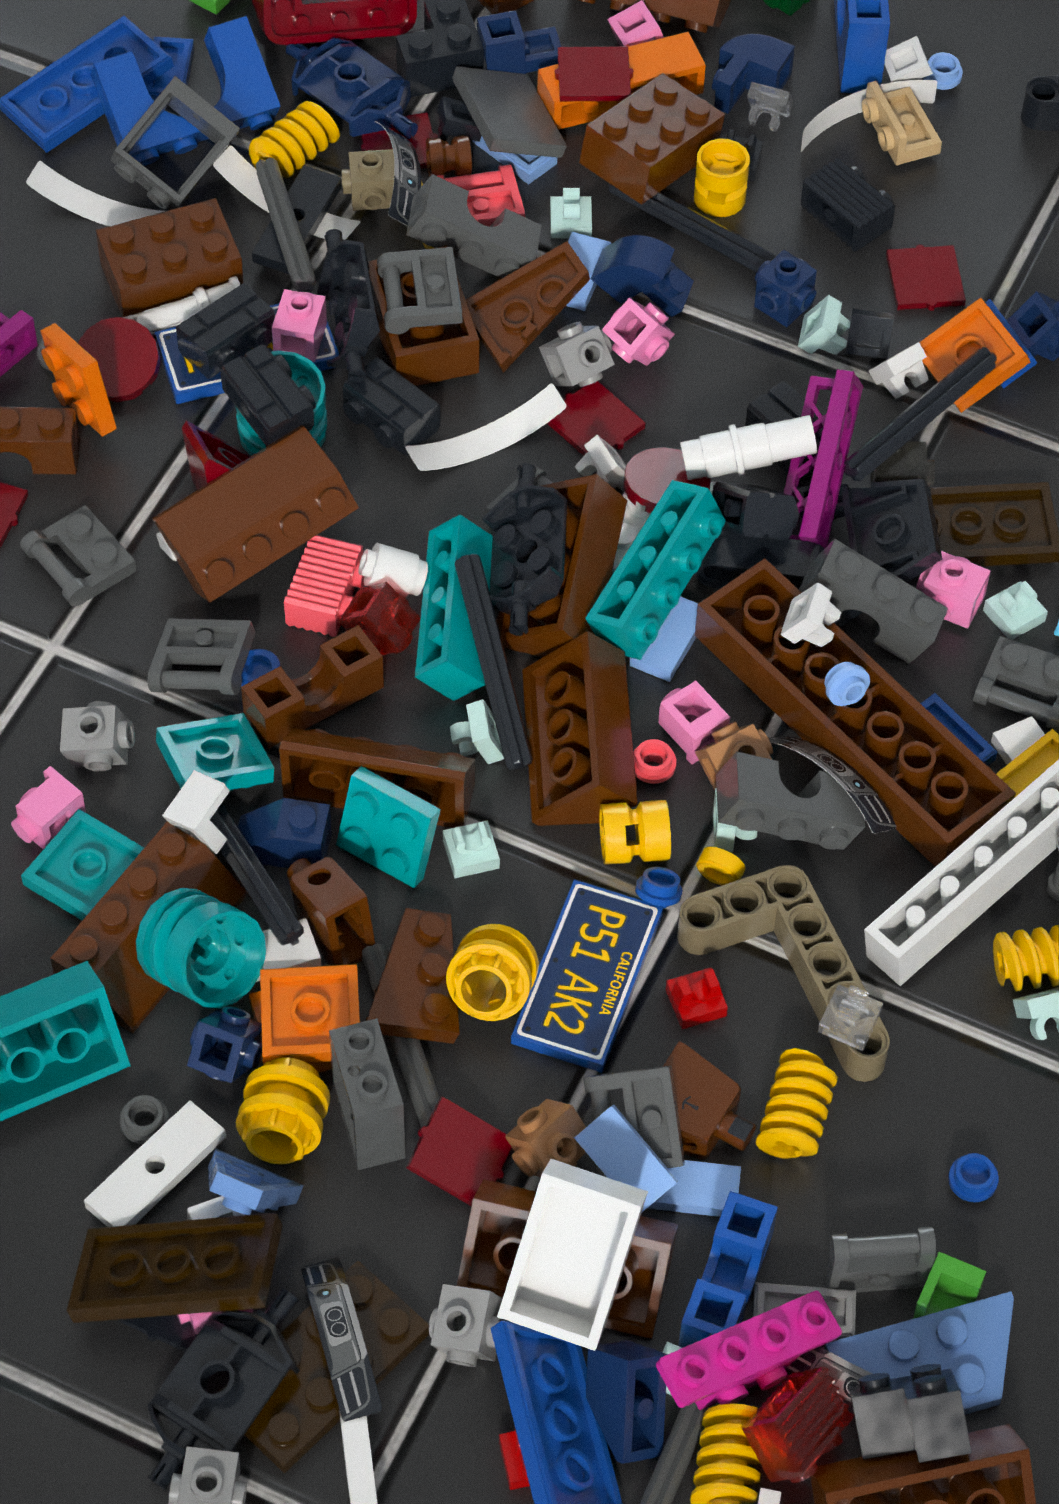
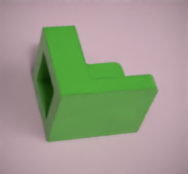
M939 1252L917 1302L913 1319L977 1301L986 1271Z

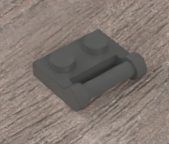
M453 247L389 252L378 257L377 269L378 274L383 278L387 305L384 322L385 328L389 333L402 334L412 327L462 323V308ZM402 272H412L416 306L404 307L400 281Z
M86 505L42 531H30L20 542V547L29 558L37 559L63 589V597L74 607L87 602L137 571L134 558ZM59 546L86 578H76L51 549Z
M168 618L149 668L147 677L149 690L158 693H166L169 688L220 690L223 695H238L242 686L241 674L256 634L250 620ZM173 665L222 666L220 672L171 670Z
M999 636L984 674L976 688L973 702L984 706L989 702L1029 717L1032 716L1035 719L1046 722L1047 728L1059 732V656ZM995 684L1000 685V686H1003V687H1006V688H1009V689H1011V690H1014V691H1017V692H1020V693H1023V694H1026V695H1029V696H1032V697H1034V698H1037V699H1040V700H1043V701L1052 703V704H1054V705L1052 706V705H1049V704H1046V703L1037 701V700H1035V699H1032V698H1029V697H1026V696H1023V695L1014 693V692H1012V691H1009V690H1006V689L997 687V686H995Z
M672 1066L583 1077L585 1092H590L594 1120L612 1106L610 1090L622 1088L628 1122L667 1168L685 1165ZM595 1164L596 1174L606 1176Z
M916 1227L915 1233L848 1238L846 1233L830 1234V1253L824 1276L826 1288L856 1290V1293L924 1287L936 1256V1239L933 1227Z

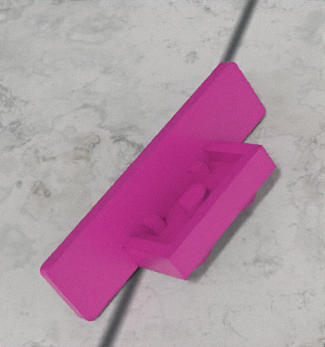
M815 1290L665 1355L656 1362V1368L677 1406L680 1408L696 1403L700 1411L715 1403H719V1405L735 1404L749 1394L747 1389L755 1385H759L761 1391H764L785 1380L788 1377L785 1369L800 1355L837 1339L842 1334V1330L821 1293Z

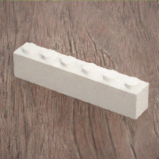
M1059 759L864 929L867 957L899 986L905 983L1058 847Z

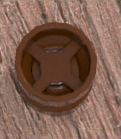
M455 136L450 145L448 141H443L439 137L427 138L426 165L428 177L432 174L435 176H445L450 174L451 170L456 176L471 174L472 156L469 137Z

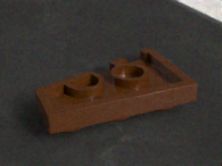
M567 241L466 299L478 337L503 373L590 280L588 270Z
M410 908L404 910L389 949L383 973L376 987L369 1013L365 1021L377 1018L382 1035L454 1044L460 1034L458 1006L452 1000L446 984L447 969L454 956L451 914Z

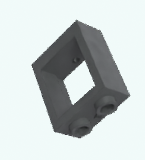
M174 76L114 150L110 161L115 164V171L123 179L130 183L137 181L147 189V196L153 203L162 209L169 207L173 210L179 208L212 168L214 162L233 142L240 128ZM168 106L215 143L177 192L129 155Z
M378 1019L329 1030L333 1088L357 1169L362 1170L404 1159V1104Z

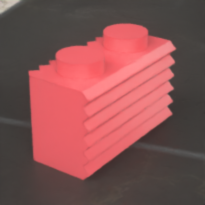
M316 535L307 541V547L304 549V554H302L301 561H299L293 581L290 584V589H288L284 600L285 623L289 627L295 626L298 629L304 628L306 631L312 630L315 633L320 632L323 635L329 634L331 637H335L341 623H349L351 621L355 608V597H352L355 587H364V576L358 573L360 560L363 555V546L321 535Z

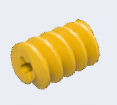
M302 102L297 106L296 110L288 112L283 119L276 121L273 127L266 129L261 136L251 141L249 144L251 162L256 169V163L260 159L274 158L278 162L282 177L290 178L294 173V168H303L306 163L305 159L308 161L315 159L317 151L323 152L328 148V142H337L340 137L339 129L330 114L314 102Z
M1059 925L1053 926L1049 934L1044 928L1038 927L1033 929L1030 936L1023 929L1015 931L1012 939L1006 932H999L995 935L993 940V957L997 980L1001 987L1004 986L1005 979L1010 978L1015 991H1021L1024 977L1029 976L1034 989H1039L1041 987L1042 974L1048 975L1053 987L1059 985Z
M797 1048L788 1049L780 1055V1066L776 1069L775 1083L771 1086L769 1096L771 1099L766 1103V1116L762 1118L760 1125L761 1133L756 1138V1145L759 1150L782 1159L817 1154L819 1144L815 1139L820 1138L823 1134L824 1127L820 1122L827 1119L828 1109L825 1105L832 1102L833 1093L830 1089L836 1086L838 1079L835 1072L826 1067L823 1060L816 1054Z
M721 1404L708 1408L703 1413L702 1425L705 1429L700 1433L699 1444L702 1448L697 1452L696 1464L699 1468L694 1472L693 1483L696 1488L691 1492V1504H753L757 1502L758 1493L744 1485L760 1482L761 1473L747 1465H758L763 1462V1453L751 1446L762 1445L766 1441V1433L753 1427L764 1426L768 1423L769 1417L764 1411L745 1404Z

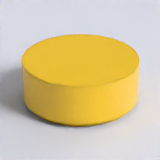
M705 847L696 863V867L702 876L721 886L740 880L746 870L745 864L737 856L718 847Z

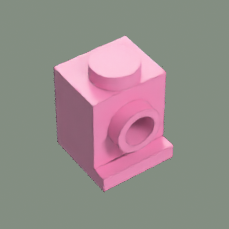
M642 0L607 19L620 46L637 45L664 38L659 25Z
M694 681L683 689L676 688L664 697L660 703L658 723L687 754L686 759L692 765L699 761L695 751L714 742L715 740L711 733L730 724V716L697 681Z
M51 766L43 771L45 781L39 787L29 789L22 796L20 802L16 805L18 817L11 822L14 831L22 840L27 843L34 841L42 849L50 843L78 809L86 813L83 793Z

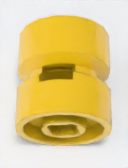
M730 139L711 140L702 145L697 153L694 202L697 208L707 215L713 217L735 215L742 210L746 203L750 155L739 142Z
M666 800L642 801L636 809H631L627 803L600 804V841L604 865L630 863L636 855H639L643 862L670 860L671 830ZM635 824L636 840H626L625 826Z

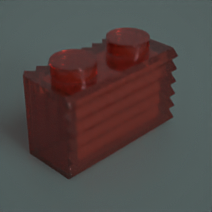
M824 1366L792 1373L787 1376L782 1385L778 1386L777 1390L771 1393L772 1396L766 1398L767 1401L761 1404L762 1407L756 1409L757 1412L751 1415L752 1418L746 1420L747 1423L741 1426L770 1482L789 1479L791 1483H798L806 1480L818 1470L817 1459L822 1454L838 1447L843 1441L840 1433L852 1421L854 1414L848 1411L849 1405L843 1402L844 1396L838 1393L840 1388L834 1385L835 1379L829 1376L830 1369Z

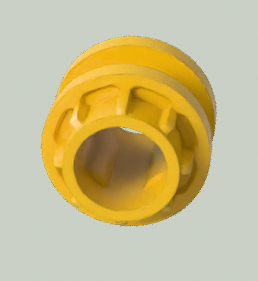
M501 924L479 926L466 934L460 942L447 969V989L454 1003L462 1011L474 1018L485 1021H499L509 1018L524 1006L538 974V956L531 942L516 929Z
M277 1058L270 1062H265L262 1067L255 1069L247 1078L243 1093L244 1102L238 1110L236 1128L242 1141L246 1143L248 1150L254 1156L273 1164H289L302 1160L304 1155L312 1152L319 1145L323 1132L322 1120L325 1118L330 1104V1092L324 1081L320 1079L316 1069L304 1061L294 1058Z

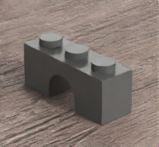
M433 174L413 197L407 236L434 248L443 246L453 247L454 257L501 279L537 259L541 224L505 208L490 227L485 226L474 219L469 212L467 206L469 191Z
M834 539L811 562L799 588L801 592H804L816 583H820L832 591L830 602L839 611L851 609L870 615L879 624L872 642L908 664L934 643L948 610L944 605L837 539Z
M736 751L716 774L718 823L737 826L744 831H759L777 835L785 840H800L821 845L826 849L844 850L865 828V819L860 809L844 788L828 772L819 771L799 793V797L792 794L783 785L779 775V761Z

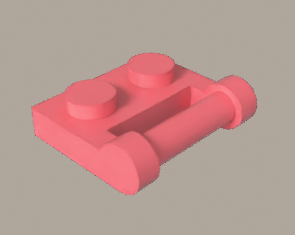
M511 164L498 166L496 171L450 178L436 175L469 191L467 200L469 212L474 219L485 226L490 227L505 208L525 217L524 206Z

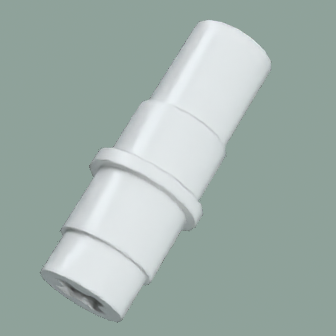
M810 415L764 424L763 422L736 428L735 424L728 425L729 430L699 436L698 439L680 442L688 480L702 477L712 478L736 472L738 476H743L746 470L773 465V462L817 453L816 439Z

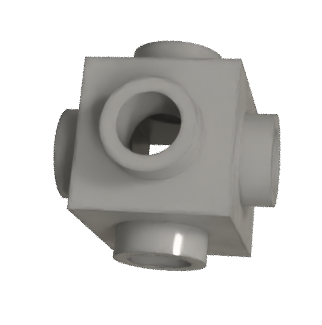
M580 321L562 327L557 331L558 338L539 347L555 386H574L579 384L580 387L590 385L603 378L602 371L615 365L610 354L612 346L607 335L600 330L599 326H582Z
M94 701L89 703L88 707L63 708L60 752L75 768L85 767L92 771H107L112 768V765L128 764V749L132 748L135 742L134 726L116 705L105 701Z
M443 1284L438 1308L432 1311L429 1320V1335L432 1338L431 1346L446 1353L447 1362L457 1365L476 1367L477 1359L495 1361L496 1349L490 1328L502 1320L506 1321L497 1317L503 1298L487 1290Z
M187 1446L182 1474L173 1473L169 1504H245L247 1482L239 1481L241 1471L239 1452Z

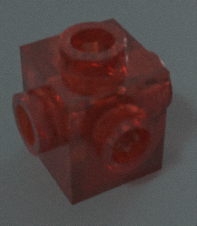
M387 582L360 588L338 622L347 631L359 625L380 654L386 655L400 653L408 647L413 639L412 632L421 617L409 606L408 600L403 595L396 592Z

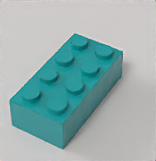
M88 961L0 996V1121L131 1066L104 985Z

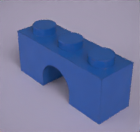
M732 1191L729 1192L714 1232L713 1243L701 1279H697L681 1323L679 1347L684 1348L742 1322L774 1232L777 1206Z

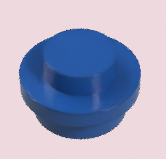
M662 867L646 869L643 876L637 880L635 886L636 894L643 901L662 906L663 908L677 904L681 900L683 892L679 876L672 870Z
M971 1153L961 1156L954 1161L949 1171L948 1181L950 1188L959 1198L968 1202H982L990 1198L996 1191L999 1176L996 1167L986 1156Z

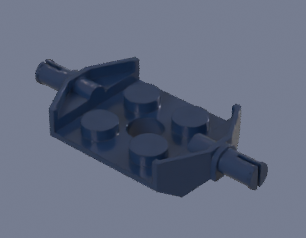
M332 38L321 46H313L310 49L302 44H289L286 46V53L297 60L291 79L293 95L297 96L300 88L349 123L350 136L355 137L385 130L380 124L388 128H394L407 139H410L411 135L415 136L418 131V125L403 115L411 98L410 82L349 40Z

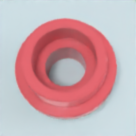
M649 739L642 742L633 751L635 776L639 780L650 784H658L667 781L676 770V756L667 743L658 739ZM649 762H657V763L660 764V765H659V766H650V765H648L647 763H649Z

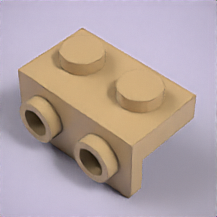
M877 81L867 84L866 98L862 100L863 116L867 123L873 124L878 135L880 147L883 151H888L895 165L940 154L942 141L910 87L883 93Z

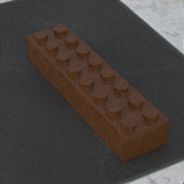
M765 558L700 602L697 606L695 636L803 740L824 747L852 766L871 785L884 802L897 826L896 830L935 867L1015 798L1016 793L835 623L829 626L824 624L827 629L834 633L832 641L823 647L804 639L794 644L780 635L792 599L802 592ZM842 662H852L863 667L870 677V684L864 696L858 702L850 705H834L826 695L824 681L827 673L834 666Z

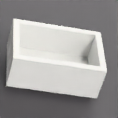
M550 1159L541 1175L497 1317L595 1351L610 1313L648 1191Z

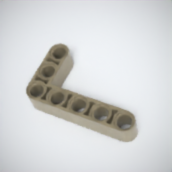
M791 865L778 866L693 895L683 902L679 913L677 938L683 950L690 954H708L774 931L843 1070L849 1077L862 1082L873 1081L882 1074L890 1044L889 1034L808 876L803 870ZM779 893H789L794 897H782ZM742 907L749 909L751 912L743 913L735 909ZM700 922L708 926L699 928L693 926L692 923ZM798 931H808V932H811V933L814 934V935H813V936H803V935H801V934H799V933H797V932H798ZM826 969L834 974L823 975L817 972V970ZM846 1008L853 1011L854 1014L845 1015L836 1009ZM868 1048L874 1051L875 1054L865 1055L856 1049Z

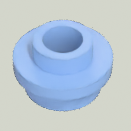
M941 52L929 58L928 63L933 74L924 77V80H936L938 82L937 89L940 90L952 89L961 82L963 70L959 60L954 55Z
M852 662L839 663L825 677L826 695L837 706L856 703L864 696L869 687V674L863 667Z

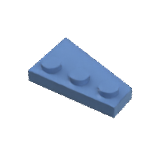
M215 1148L208 1165L209 1191L224 1197L222 1201L223 1206L246 1215H250L252 1210L264 1213L265 1209L278 1210L280 1206L297 1204L304 1186Z

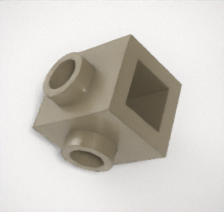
M393 149L348 152L349 169L341 170L343 195L351 194L353 211L389 208L394 185Z

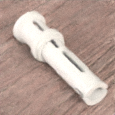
M236 276L229 278L228 283L206 290L201 286L192 292V296L123 318L137 321L145 326L151 335L154 336L156 331L178 326L240 286V282Z

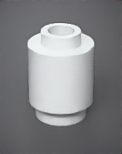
M376 543L372 550L366 549L364 551L358 573L364 576L365 586L402 597H407L409 594L418 596L426 581L428 563L419 560L418 554Z

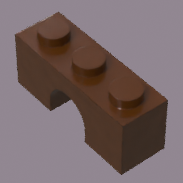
M0 407V453L12 452L24 456L31 463L33 474L76 475L80 439L75 408Z
M357 625L321 644L318 662L305 675L291 680L282 667L279 666L241 687L243 712L257 736L266 748L269 749L281 743V740L294 728L305 730L383 688V656L360 626Z

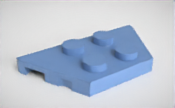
M1010 1291L826 1343L825 1349L870 1373H888L890 1379L911 1376L910 1370L921 1365L940 1364L942 1370L951 1368L961 1392L964 1414H969L1000 1405L1003 1394L1014 1297Z

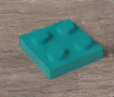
M244 713L162 726L156 729V743L180 789L194 770L224 783L229 790L249 788L274 782L275 768Z
M361 766L351 775L336 845L410 887L415 888L424 879L441 809Z
M78 809L21 875L22 882L25 887L83 920L141 853L144 847Z

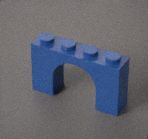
M834 0L840 93H856L867 89V84L873 81H877L878 85H881L890 29L888 0Z
M247 16L209 27L204 42L217 73L221 89L220 100L214 108L240 129L249 126L251 130H259L273 123V118L276 117L281 106ZM133 51L95 62L91 72V78L117 147L154 102L148 93ZM164 110L129 155L145 166L159 160L160 154L174 150L175 154H183L198 147V142L209 138L182 116H177Z

